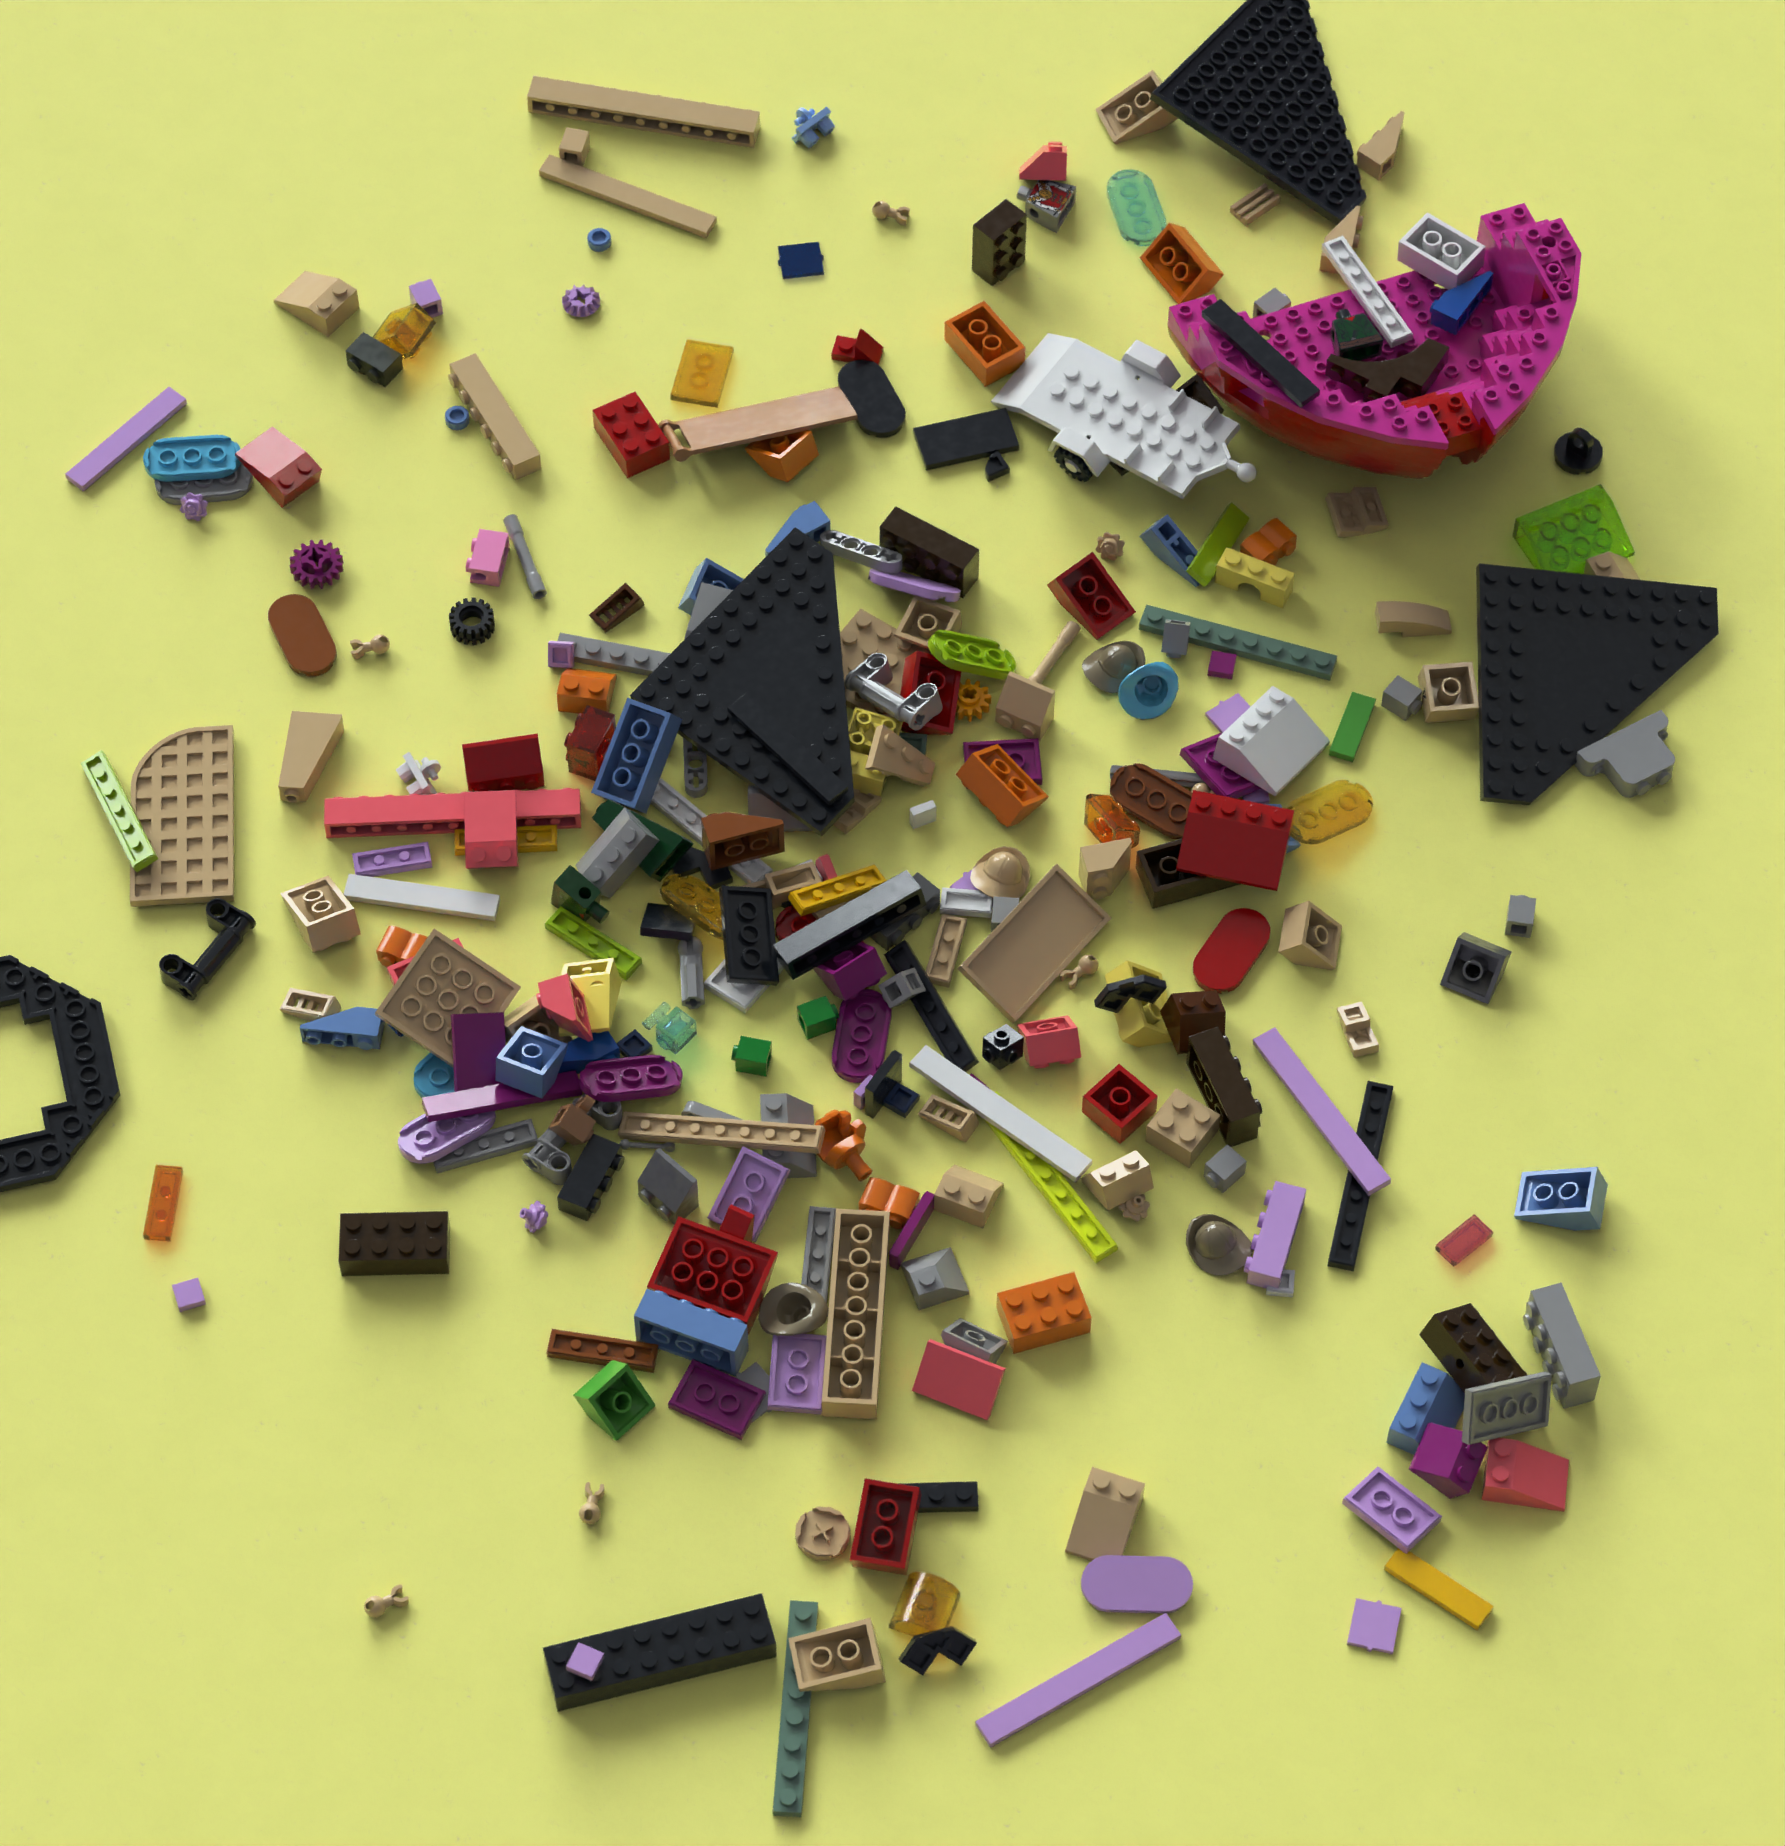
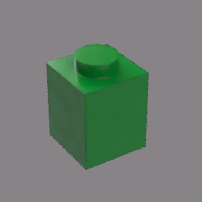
M826 996L797 1006V1020L807 1040L836 1030V1019L839 1018V1014L835 1004H830Z
M741 1036L739 1045H734L731 1057V1060L735 1061L736 1071L767 1077L772 1057V1041Z

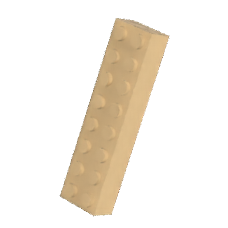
M836 1209L822 1391V1416L877 1419L890 1211Z

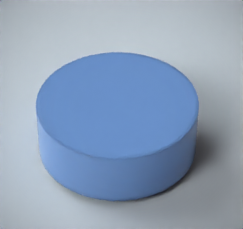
M603 228L591 230L587 236L589 248L597 252L607 250L611 245L610 233Z
M453 406L446 411L445 422L450 429L461 430L468 426L470 419L466 408Z

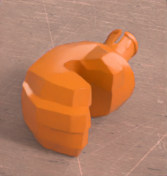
M832 1110L815 1123V1125L824 1126L826 1130L821 1152L817 1155L824 1163L834 1169H840L847 1165L859 1182H861L873 1172L860 1156L866 1145L864 1141L866 1125L860 1119L850 1124L851 1114L846 1110Z

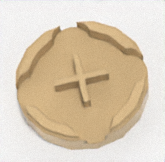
M819 1506L813 1508L808 1513L805 1512L796 1524L795 1539L798 1548L807 1557L814 1560L827 1561L837 1558L846 1550L850 1542V1526L840 1511L831 1507Z

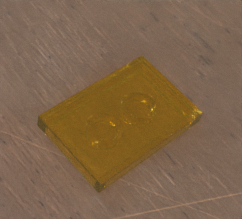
M687 339L670 394L671 400L718 408L733 356V347Z

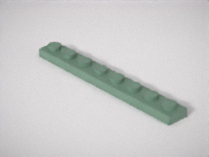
M1147 604L1139 623V630L1163 636L1166 619L1191 622L1188 643L1236 654L1243 658L1329 681L1337 662V655Z
M790 1600L773 1816L802 1817L811 1691H799L788 1638L816 1631L818 1602Z

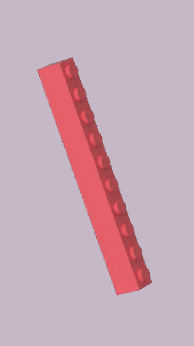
M580 789L516 790L517 827L557 825V829L581 828ZM464 792L455 794L436 793L430 795L410 794L404 796L325 799L324 803L326 838L454 833L455 829H465Z

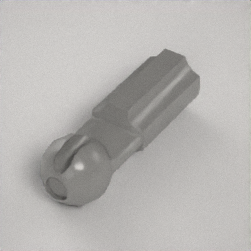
M695 936L690 941L680 940L678 944L682 1006H686L689 1009H697L705 1004L702 964L703 945L700 939Z

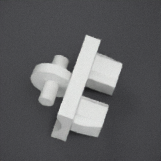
M410 752L403 755L406 762L398 767L396 771L405 783L414 777L416 778L415 782L406 787L409 794H436L437 792L429 778L432 781L439 778L437 775L441 769L437 760L429 761L425 757L421 760L423 765H420L418 760H414Z

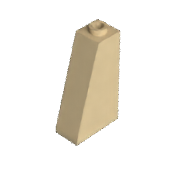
M292 711L278 785L281 800L291 803L307 801L343 735L342 714Z

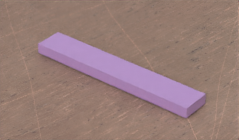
M171 387L166 388L65 474L66 479L84 492L187 404L186 398Z

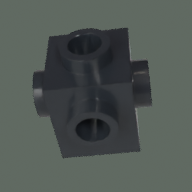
M1005 1024L983 1037L982 1057L988 1063L1001 1070L1023 1057L1024 1037Z

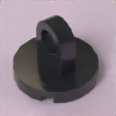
M1577 427L1572 432L1565 433L1556 442L1554 448L1555 461L1560 468L1568 473L1577 475L1580 472H1586L1585 474L1591 473L1598 468L1602 461L1603 448L1593 435L1585 429Z

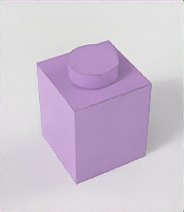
M431 279L409 286L410 301L420 321L443 314L441 298Z

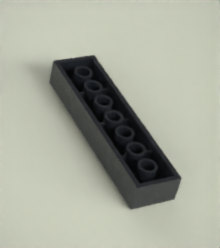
M762 1593L543 1647L544 1660L557 1712L777 1657L776 1641ZM578 1642L604 1653V1659L592 1681L566 1670V1665Z

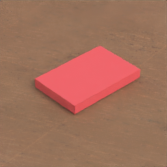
M930 1339L927 1342L912 1391L988 1420L1006 1368Z

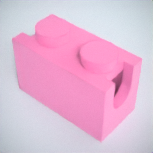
M479 529L477 538L472 540V558L468 557L466 562V572L471 573L470 583L500 586L510 549L508 533Z

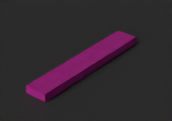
M575 1070L558 1073L555 1083L543 1098L501 1083L422 1097V1106L428 1122L579 1096L582 1095V1090L579 1086V1078Z

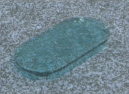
M1133 169L1121 170L1110 177L1106 193L1120 234L1128 242L1130 240L1135 245H1151L1166 227V218L1152 180L1145 173Z

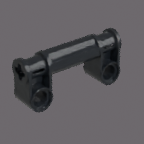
M220 898L212 899L206 905L207 923L212 930L219 934L194 965L175 954L165 955L159 962L162 982L189 1000H195L199 989L204 984L209 983L225 961L243 942V936L247 931L256 926V921L250 914L239 910ZM170 969H176V971L168 972Z

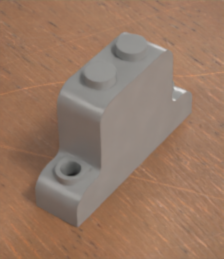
M1659 710L1577 751L1575 767L1582 775L1588 777L1599 773L1605 774L1617 791L1627 798L1643 795L1650 788L1658 784L1663 785L1667 783L1672 777L1671 774L1675 762L1673 753L1663 742L1668 737L1666 732L1668 726L1667 716L1662 710Z

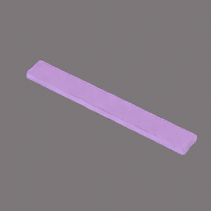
M1274 1027L1254 1038L1253 1045L1367 1195L1370 1196L1391 1184V1178L1277 1029Z
M1164 1613L975 1721V1725L991 1748L1181 1639V1634L1167 1613Z

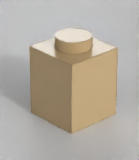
M566 127L559 147L560 158L583 167L590 149L589 131Z

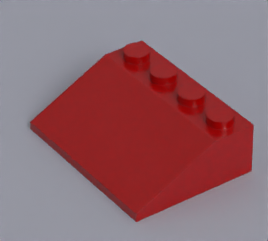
M1193 790L1176 871L1277 891L1293 827L1294 810Z
M678 1216L649 1280L647 1289L663 1291L669 1297L677 1300H688L694 1306L702 1309H713L719 1315L727 1318H738L747 1325L749 1335L759 1313L778 1252Z

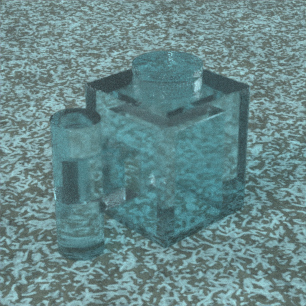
M663 1002L642 1024L648 1030L657 1024L655 1027L657 1043L663 1049H669L674 1054H677L697 1034L696 1020L677 1006L666 1015L671 1010V1007L668 1003Z

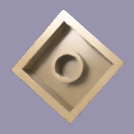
M1459 662L1423 665L1418 675L1419 688L1422 690L1421 700L1423 702L1425 723L1475 719L1479 711V699L1473 663Z
M1176 1088L1148 1123L1145 1141L1190 1168L1219 1131L1220 1114Z

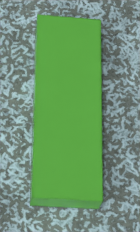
M1352 692L1329 750L1330 756L1350 762L1354 761L1374 709L1375 698Z

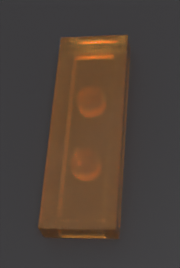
M155 1166L143 1232L145 1240L171 1241L183 1175L182 1167Z

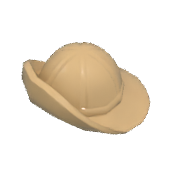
M1005 846L998 847L989 851L975 864L970 879L974 887L989 897L1020 898L1024 895L1029 883L1030 866L1026 857L1018 849Z

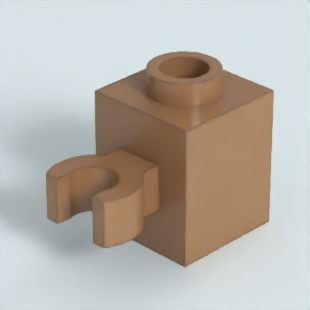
M585 1095L584 1098L581 1096L575 1105L570 1103L561 1106L548 1128L572 1146L586 1143L594 1133L592 1128L596 1121L588 1116L587 1112L592 1108L595 1100Z

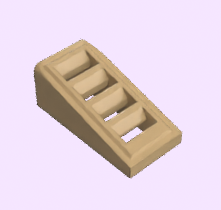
M290 988L280 1010L283 1013L311 1022L339 1013L341 1005L335 996ZM297 998H300L297 1006L293 1007Z
M933 1094L918 1113L922 1119L964 1142H967L979 1125L975 1112ZM937 1106H939L940 1108L938 1109L936 1114L933 1115V1111ZM946 1111H948L947 1115L943 1119V1115L946 1113Z

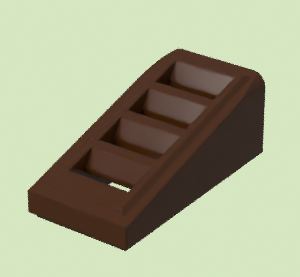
M625 582L589 616L606 633L637 612L645 604L642 598ZM625 598L630 600L628 604L624 601ZM618 603L623 606L621 610L616 606ZM612 608L617 614L612 616L608 612L609 609ZM604 614L609 621L605 622L600 615Z

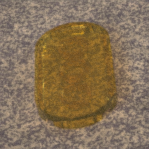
M1338 780L1293 800L1287 807V809L1294 810L1293 827L1290 836L1301 843L1314 845L1365 823L1372 812L1373 799L1371 794L1358 783L1354 785L1349 783V780Z
M681 874L667 876L663 880L660 889L662 899L704 931L723 940L719 893L694 876L687 875V878L680 877Z

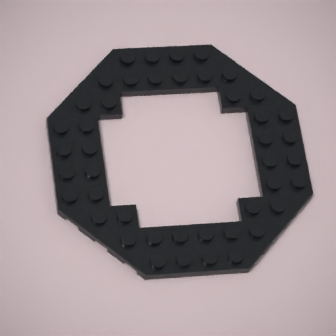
M11 955L0 957V1008L20 1003L25 1025L50 1019L67 1102L41 1107L45 1130L0 1140V1192L56 1180L120 1096L101 1002L81 995L78 990L63 982L59 983L49 978L48 974L32 966L28 967L20 963L19 959Z

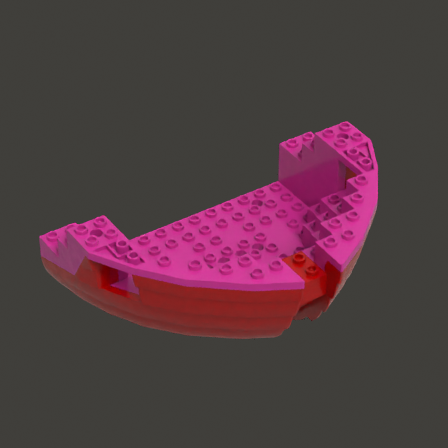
M1525 203L1481 215L1477 242L1486 246L1484 265L1471 279L1491 271L1493 272L1492 289L1456 336L1431 324L1430 307L1434 300H1439L1443 293L1448 291L1446 288L1436 287L1435 284L1437 283L1415 270L1376 282L1413 333V340L1393 348L1390 347L1351 290L1251 319L1246 310L1237 313L1261 336H1268L1270 339L1266 341L1320 389V395L1301 408L1201 317L1204 309L1218 301L1214 294L1170 306L1168 332L1182 357L1205 382L1210 391L1234 413L1266 435L1319 459L1376 474L1421 479L1431 476L1433 471L1439 468L1446 456L1459 457L1461 463L1465 465L1470 464L1472 461L1474 463L1478 462L1510 430L1526 410L1561 354L1577 302L1582 253L1562 218L1552 221L1546 219L1535 222ZM1348 309L1351 316L1361 313L1366 314L1382 336L1383 347L1381 356L1360 361L1378 362L1398 358L1415 350L1427 338H1430L1449 347L1447 364L1425 395L1409 398L1398 392L1397 395L1392 394L1365 403L1363 402L1364 393L1325 376L1327 359L1331 354L1335 355L1331 341L1332 322L1336 319V313L1339 310Z

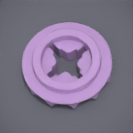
M584 284L582 287L574 285L571 290H566L565 295L562 297L563 308L568 314L575 317L590 316L600 306L599 293L595 292L593 287L586 288ZM579 296L585 299V305L580 300H577Z

